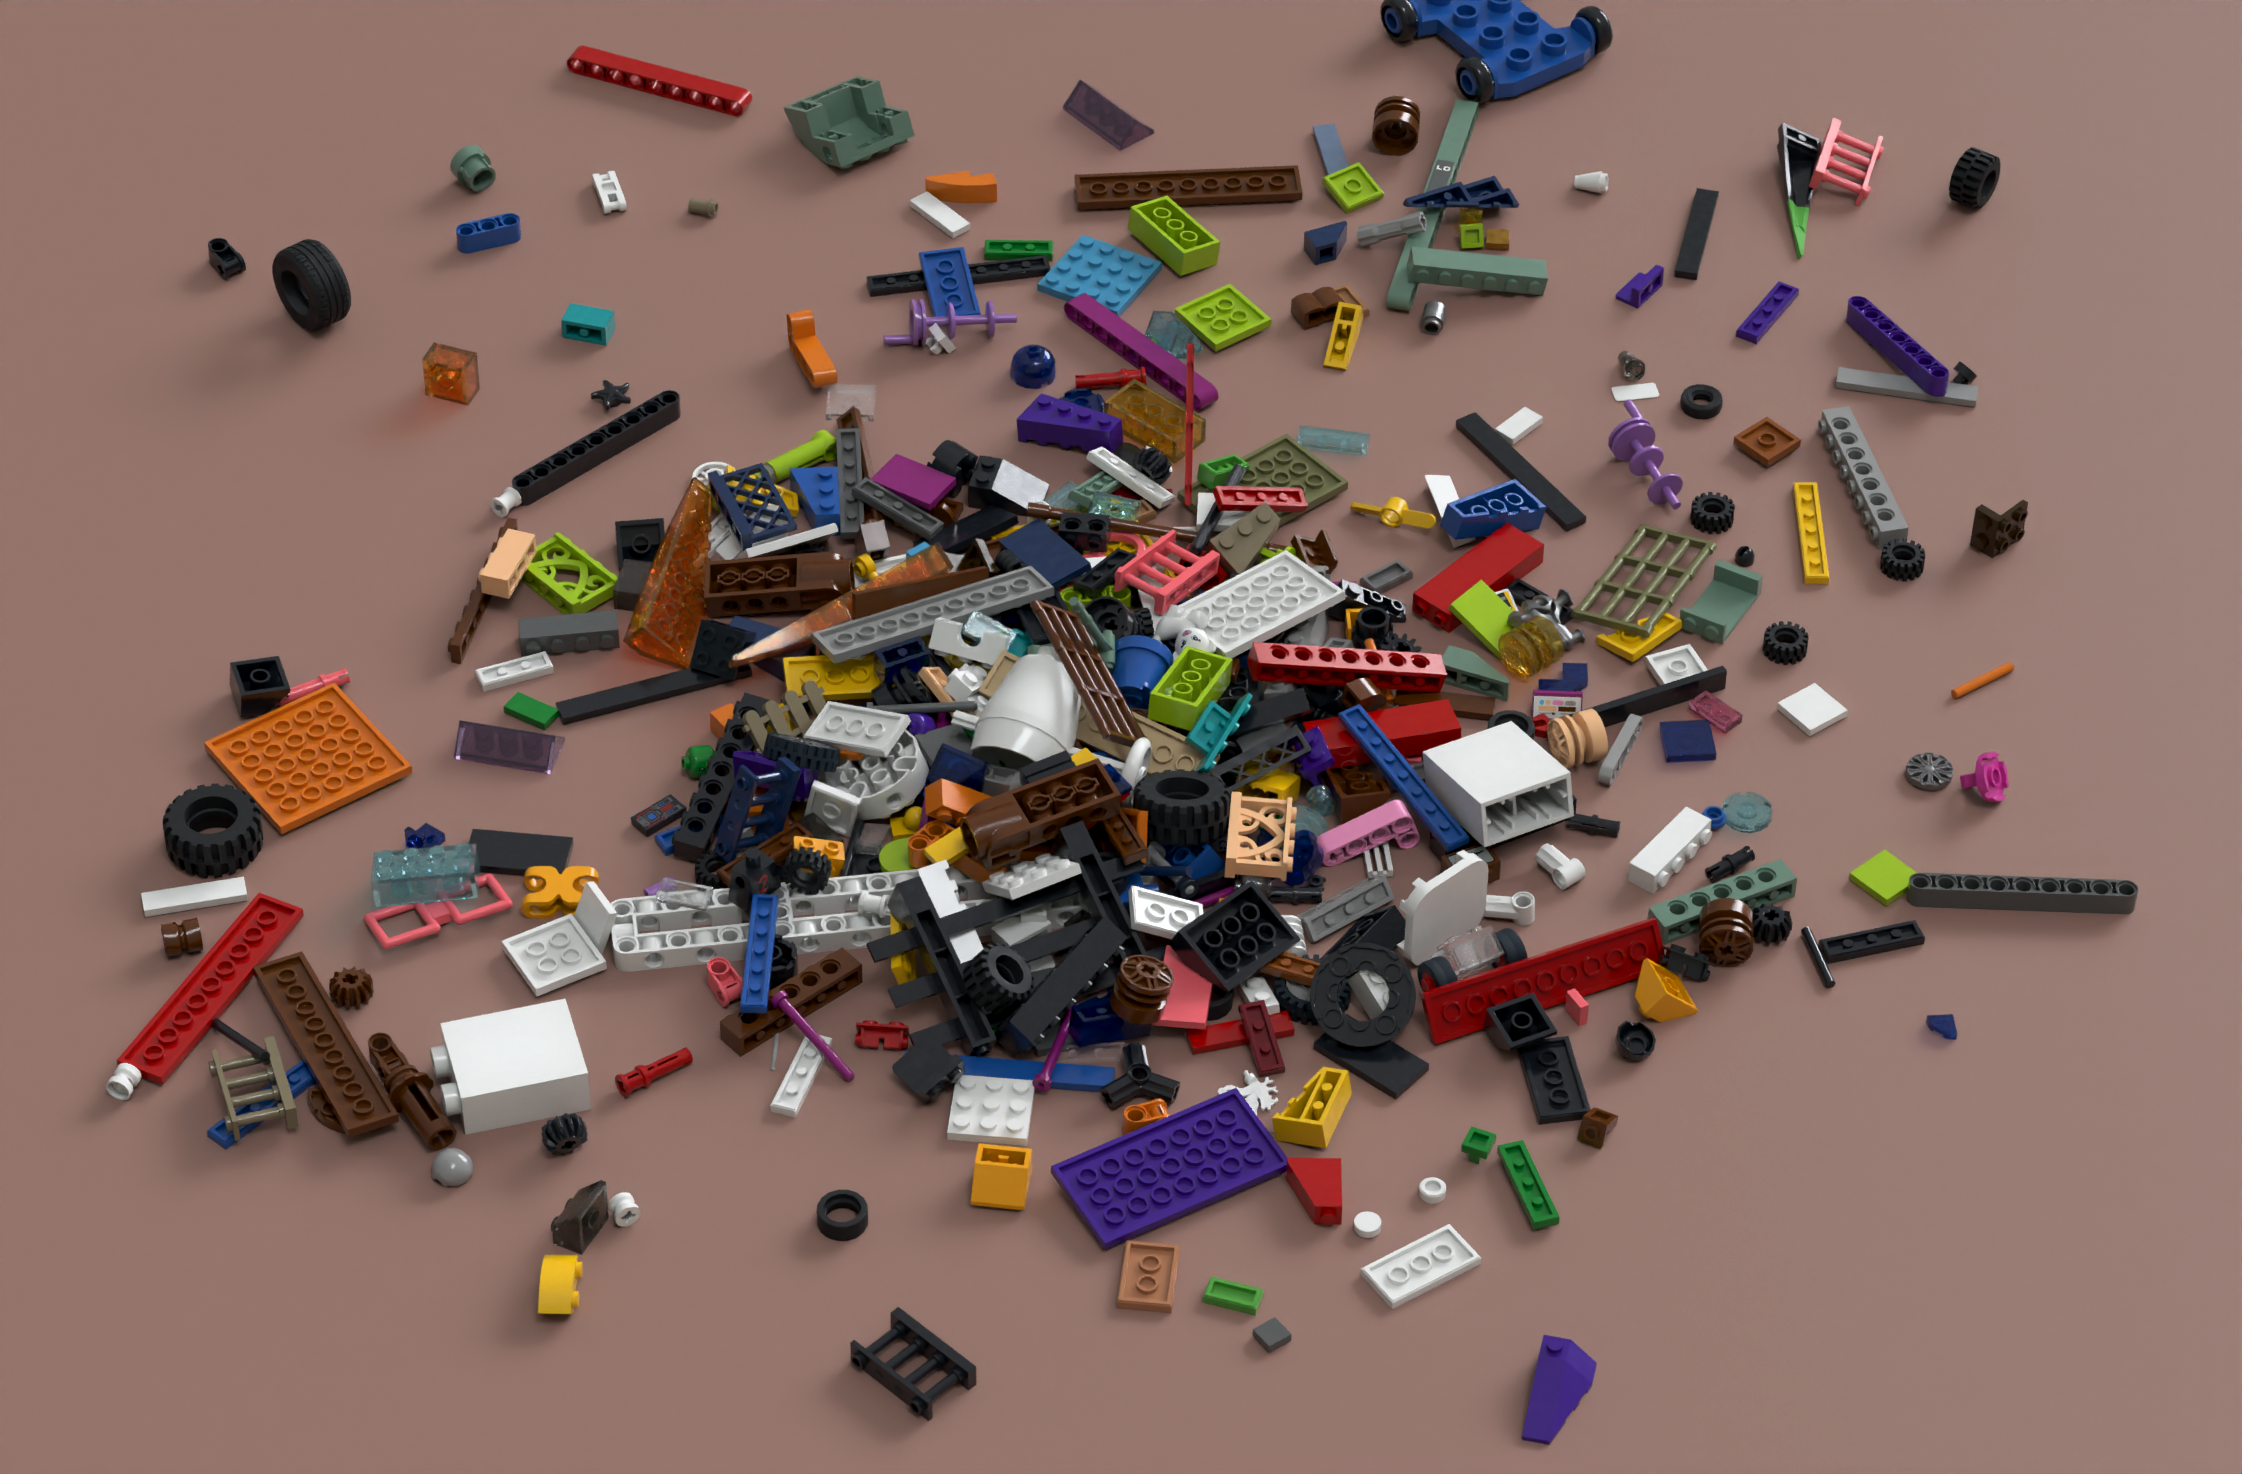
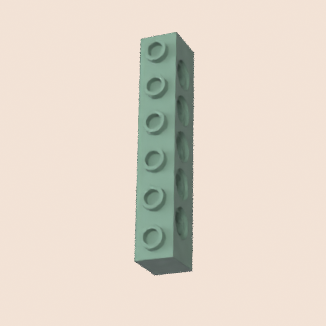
M1782 859L1706 887H1701L1687 894L1679 895L1668 901L1649 907L1648 919H1657L1662 944L1665 945L1700 932L1699 913L1708 902L1718 898L1737 899L1747 904L1753 912V909L1760 908L1761 904L1770 906L1772 903L1776 904L1794 897L1797 877Z

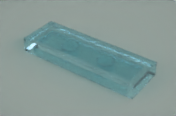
M1301 425L1297 436V442L1304 448L1367 455L1370 434Z

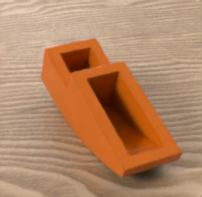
M969 171L925 177V192L928 191L940 201L955 203L997 202V182L993 173L971 176Z

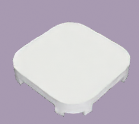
M1462 850L1456 854L1455 865L1427 883L1421 878H1417L1412 883L1415 889L1408 899L1400 901L1399 908L1406 913L1405 940L1397 944L1398 951L1412 963L1419 965L1424 961L1437 957L1471 934L1479 925L1486 908L1488 864L1474 853H1467L1465 850Z

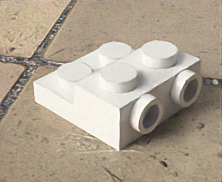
M965 663L959 670L956 668L947 677L949 682L944 687V690L957 702H977L978 709L968 711L971 715L979 717L990 700L978 692L987 677V672L983 668L975 664L969 666Z

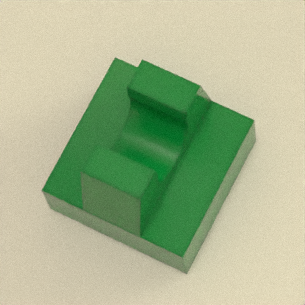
M1471 1126L1462 1143L1461 1152L1469 1154V1162L1480 1164L1481 1158L1486 1160L1496 1142V1134Z

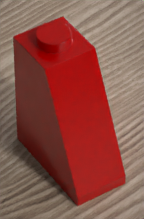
M1287 1158L1286 1180L1312 1222L1318 1225H1341V1158Z

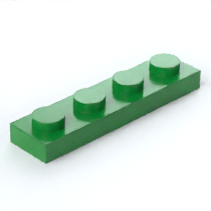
M1520 1140L1498 1145L1497 1154L1533 1230L1559 1224L1560 1216L1524 1141Z

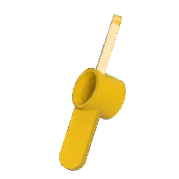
M1390 497L1383 508L1352 502L1350 505V509L1353 511L1380 516L1381 521L1389 527L1407 524L1422 528H1432L1436 524L1434 515L1409 510L1407 503L1399 497Z

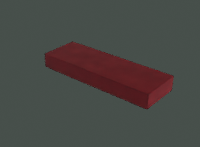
M1260 1000L1240 1004L1238 1011L1259 1078L1284 1073L1285 1065L1265 1001Z

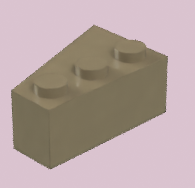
M1264 502L1209 541L1207 552L1209 553L1213 550L1220 554L1219 565L1227 573L1228 579H1230L1231 573L1241 574L1252 568L1262 549L1267 547L1277 533L1281 519Z

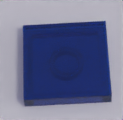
M1709 720L1660 722L1659 729L1666 762L1716 760L1717 753Z

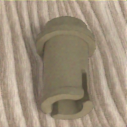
M691 198L688 205L690 213L707 214L709 217L717 215L719 209L718 202H715L714 199L706 201Z

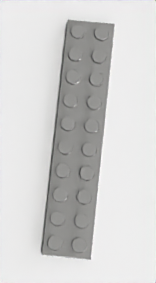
M1027 566L883 612L813 632L812 642L834 664L843 663L854 657L865 656L880 649H888L896 644L910 642L925 635H932L935 619L939 617L963 624L978 621L980 618L997 615L1012 608H1020L1034 600L1042 601L1045 598L1054 596V587L1032 566Z

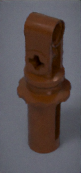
M380 1032L370 1036L368 1040L370 1063L374 1066L384 1083V1088L389 1094L388 1098L397 1112H405L431 1150H441L449 1146L454 1141L457 1131L430 1093L434 1086L433 1080L429 1078L427 1073H419L415 1066L409 1065L405 1055L400 1052L388 1034Z

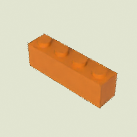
M941 778L925 787L926 815L936 818L938 821L953 824L958 828L960 827V819L966 817L967 812L972 806L992 796Z

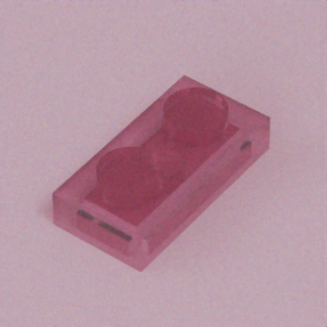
M1706 690L1689 701V710L1725 734L1742 723V714Z

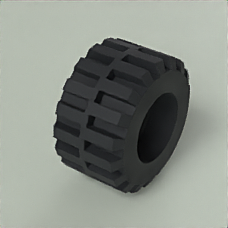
M1970 147L1958 160L1951 175L1949 184V196L1951 199L1974 209L1982 208L1992 196L1998 183L2001 168L2000 159L1977 148Z
M994 943L993 945H987L967 963L963 970L965 972L963 980L966 982L964 985L969 990L970 997L974 998L977 1005L982 1006L987 1012L992 1011L994 1015H1007L1032 994V989L1035 987L1033 982L1034 975L1030 971L1029 964L1025 962L1023 956H1020L1015 949H1010L1005 944Z

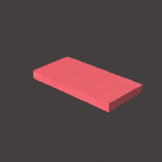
M1166 945L1163 962L1171 969L1174 975V982L1167 997L1163 1015L1157 1022L1153 1023V1026L1205 1030L1213 983L1184 964L1170 945Z

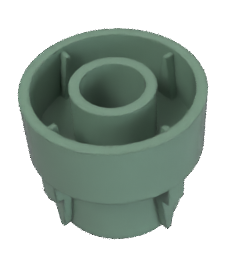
M469 145L460 149L451 160L450 170L462 184L472 188L476 193L477 191L487 189L496 180V173L491 167L490 158L477 145Z

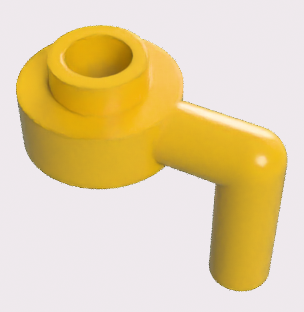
M862 554L854 560L853 569L856 575L865 580L870 579L875 587L886 586L902 578L899 570H895L881 578L877 574L873 559L868 554Z

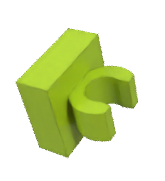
M1482 223L1459 225L1461 249L1484 247Z

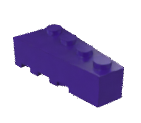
M1042 393L1016 419L1019 442L1027 443L1028 439L1037 440L1039 445H1047L1048 442L1059 443L1061 448L1068 449L1081 446L1083 451H1092L1099 447H1104L1111 453L1123 442L1122 419Z

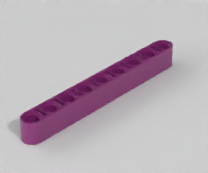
M1082 293L1064 304V312L1072 322L1137 369L1145 366V372L1148 377L1186 403L1187 365L1086 293ZM1194 371L1193 409L1200 411L1216 402L1219 394L1212 383Z

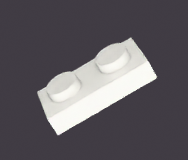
M1252 977L1238 985L1239 992L1246 1003L1264 1000L1269 1015L1280 1013L1279 1002L1264 977Z

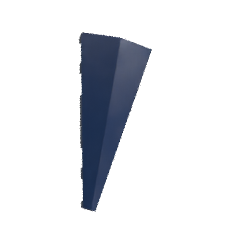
M1492 176L1466 185L1458 182L1406 198L1403 205L1405 207L1518 208L1519 203L1509 188L1503 189L1497 178Z

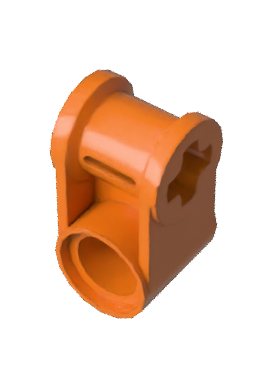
M1154 1099L1150 1102L1128 1106L1123 1114V1135L1170 1116L1167 1111L1166 1102L1163 1099Z

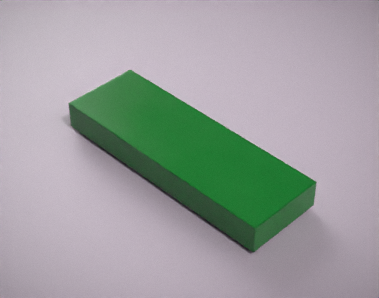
M985 240L984 260L1001 261L1047 255L1048 261H1053V241Z

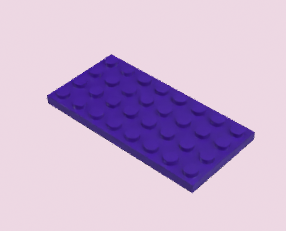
M1234 1088L1051 1166V1174L1105 1250L1286 1172L1287 1156L1238 1089Z

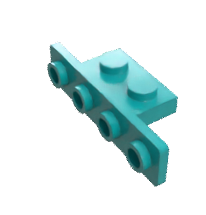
M1247 693L1237 701L1230 714L1212 700L1207 703L1184 740L1204 755L1195 771L1209 773L1210 769L1216 764L1215 756L1221 754L1228 743L1225 740L1228 735L1231 736L1239 727L1238 719L1240 716L1243 717L1251 707L1248 704L1253 697L1250 693Z

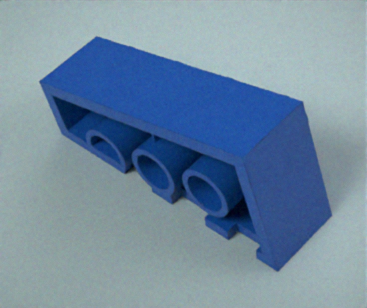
M1516 479L1447 503L1440 527L1455 540L1489 536L1506 523L1521 531L1539 529L1547 507Z

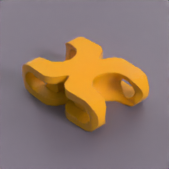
M552 866L529 867L524 873V883L530 891L535 893H529L524 896L521 903V911L526 917L532 919H550L558 911H561L564 916L568 914L574 916L586 882L594 881L598 885L599 874L596 869L589 866H570L562 874H559L557 869Z

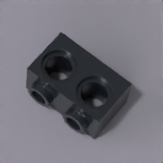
M1062 512L1058 535L1075 550L1107 553L1111 536L1110 515Z

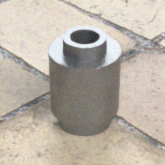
M1430 301L1425 304L1421 319V326L1425 333L1436 335L1443 329L1447 308L1443 303Z

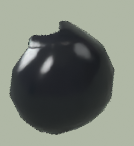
M1626 1020L1618 1027L1615 1043L1618 1052L1623 1057L1630 1060H1644L1654 1051L1656 1039L1653 1031L1644 1025L1643 1022L1630 1023L1629 1020Z

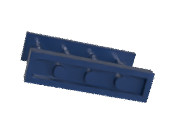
M786 756L778 758L775 770L771 773L755 775L746 766H739L714 848V852L726 863H730L735 859L737 850L758 846L783 831L801 769ZM770 783L767 794L754 796L757 786ZM763 805L761 815L748 817L750 807ZM757 826L754 836L741 839L745 828Z

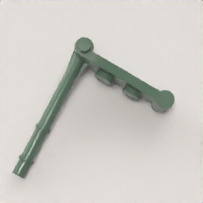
M1071 597L1069 604L1072 607V611L1077 614L1081 624L1091 634L1090 637L1109 671H1113V667L1116 666L1115 635L1111 630H1104L1102 634L1094 623L1092 616L1084 608V604L1077 597ZM1052 643L1041 646L1030 645L1027 647V655L1037 654L1038 649L1042 646L1053 647Z

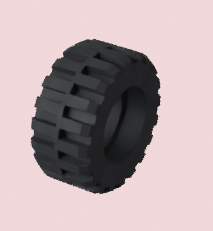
M1170 769L1160 773L1154 772L1151 776L1146 775L1137 783L1133 791V809L1148 811L1147 840L1151 842L1156 841L1160 845L1168 844L1171 847L1202 846L1208 842L1213 843L1218 838L1220 839L1228 830L1231 795L1226 784L1219 778L1212 777L1211 774L1199 773V771L1195 770L1185 771V769H1178L1177 771H1171Z
M219 783L211 784V786L199 785L194 790L190 788L184 791L182 796L178 795L172 801L173 804L170 803L165 811L163 831L166 851L170 860L181 870L185 869L188 874H199L200 877L208 878V875H214L216 878L222 877V874L226 873L229 875L234 874L237 869L240 868L242 870L247 867L249 861L252 862L262 848L263 831L259 806L249 794H246L245 791L239 788L234 789L232 785L225 784V786H220ZM208 828H227L226 830L218 833H199L200 831H203Z

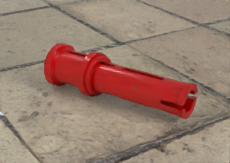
M1145 366L1136 370L1121 368L1119 372L1075 375L1076 390L1114 386L1127 389L1128 386L1140 385L1145 388Z
M684 1047L649 1065H637L633 1071L615 1076L617 1089L622 1096L627 1097L631 1094V1091L640 1087H649L654 1079L682 1066L691 1064L693 1056L690 1050Z

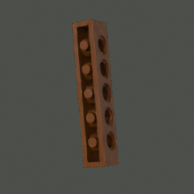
M844 948L828 954L824 959L807 967L796 976L787 979L776 988L769 990L767 1013H740L739 1009L721 1020V1040L740 1057L774 1037L775 1034L781 1033L794 1025L793 1021L780 1007L774 1008L770 1003L777 993L784 990L789 995L787 1000L805 1018L863 982L862 964Z

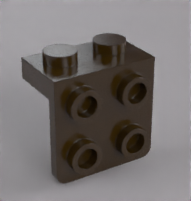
M2021 500L2002 515H1999L1983 504L1975 509L1970 545L1987 556L1994 558L1999 553L2005 552L2014 542L2020 541L2025 533L2024 525L2028 515V502Z
M975 538L965 555L933 551L931 554L939 575L981 566L988 568L989 578L998 575V570L983 539Z

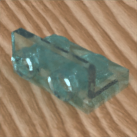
M1094 491L1090 507L1087 508V513L1110 515L1112 518L1137 521L1141 509V501Z

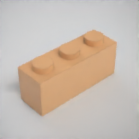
M507 529L504 536L499 538L495 551L490 553L486 566L481 568L478 581L481 582L482 593L507 599L511 597L537 553L535 534Z

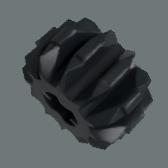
M1145 446L1132 460L1133 468L1158 485L1163 484L1173 472L1172 464L1167 460V456H1164L1161 451H1158L1153 446Z
M1773 903L1770 906L1761 904L1760 908L1753 909V937L1757 938L1758 943L1765 941L1769 946L1771 942L1779 945L1781 940L1787 941L1793 925L1790 911H1784L1783 905L1775 907Z
M565 1113L562 1116H556L555 1119L548 1120L547 1124L542 1127L543 1144L553 1155L559 1153L564 1155L566 1152H573L574 1149L581 1148L582 1144L587 1141L586 1124L576 1113L570 1115Z

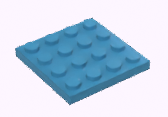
M1082 235L1037 284L1038 291L1067 302L1082 293H1086L1120 317L1162 270V262Z

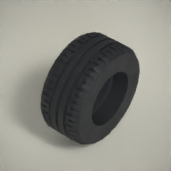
M304 239L277 253L272 264L274 284L287 312L300 326L308 330L319 331L347 316L351 307L349 284L338 260L324 244L316 240Z

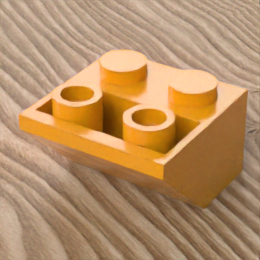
M979 1143L974 1164L971 1205L1025 1210L1032 1174V1149Z

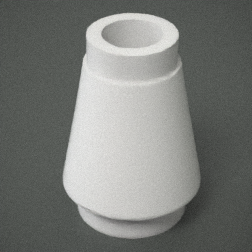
M1599 171L1576 175L1574 180L1575 189L1596 193L1607 191L1608 174Z

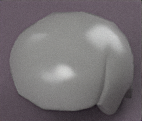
M446 1148L440 1151L431 1166L432 1179L439 1180L444 1187L448 1185L460 1186L468 1182L473 1174L472 1159L465 1152L457 1148Z

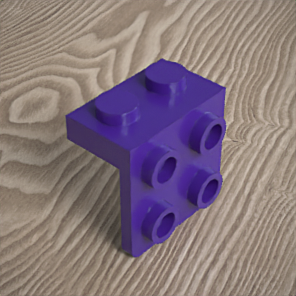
M1316 726L1302 734L1312 749L1311 753L1296 761L1299 765L1302 764L1299 770L1306 781L1311 780L1309 785L1316 796L1320 794L1325 801L1329 799V796L1319 773L1336 763L1321 730ZM1300 743L1294 745L1295 750L1293 752L1303 749Z

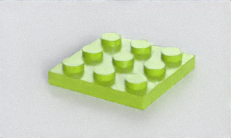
M1231 284L1175 308L1174 314L1176 318L1215 352L1271 327V318Z

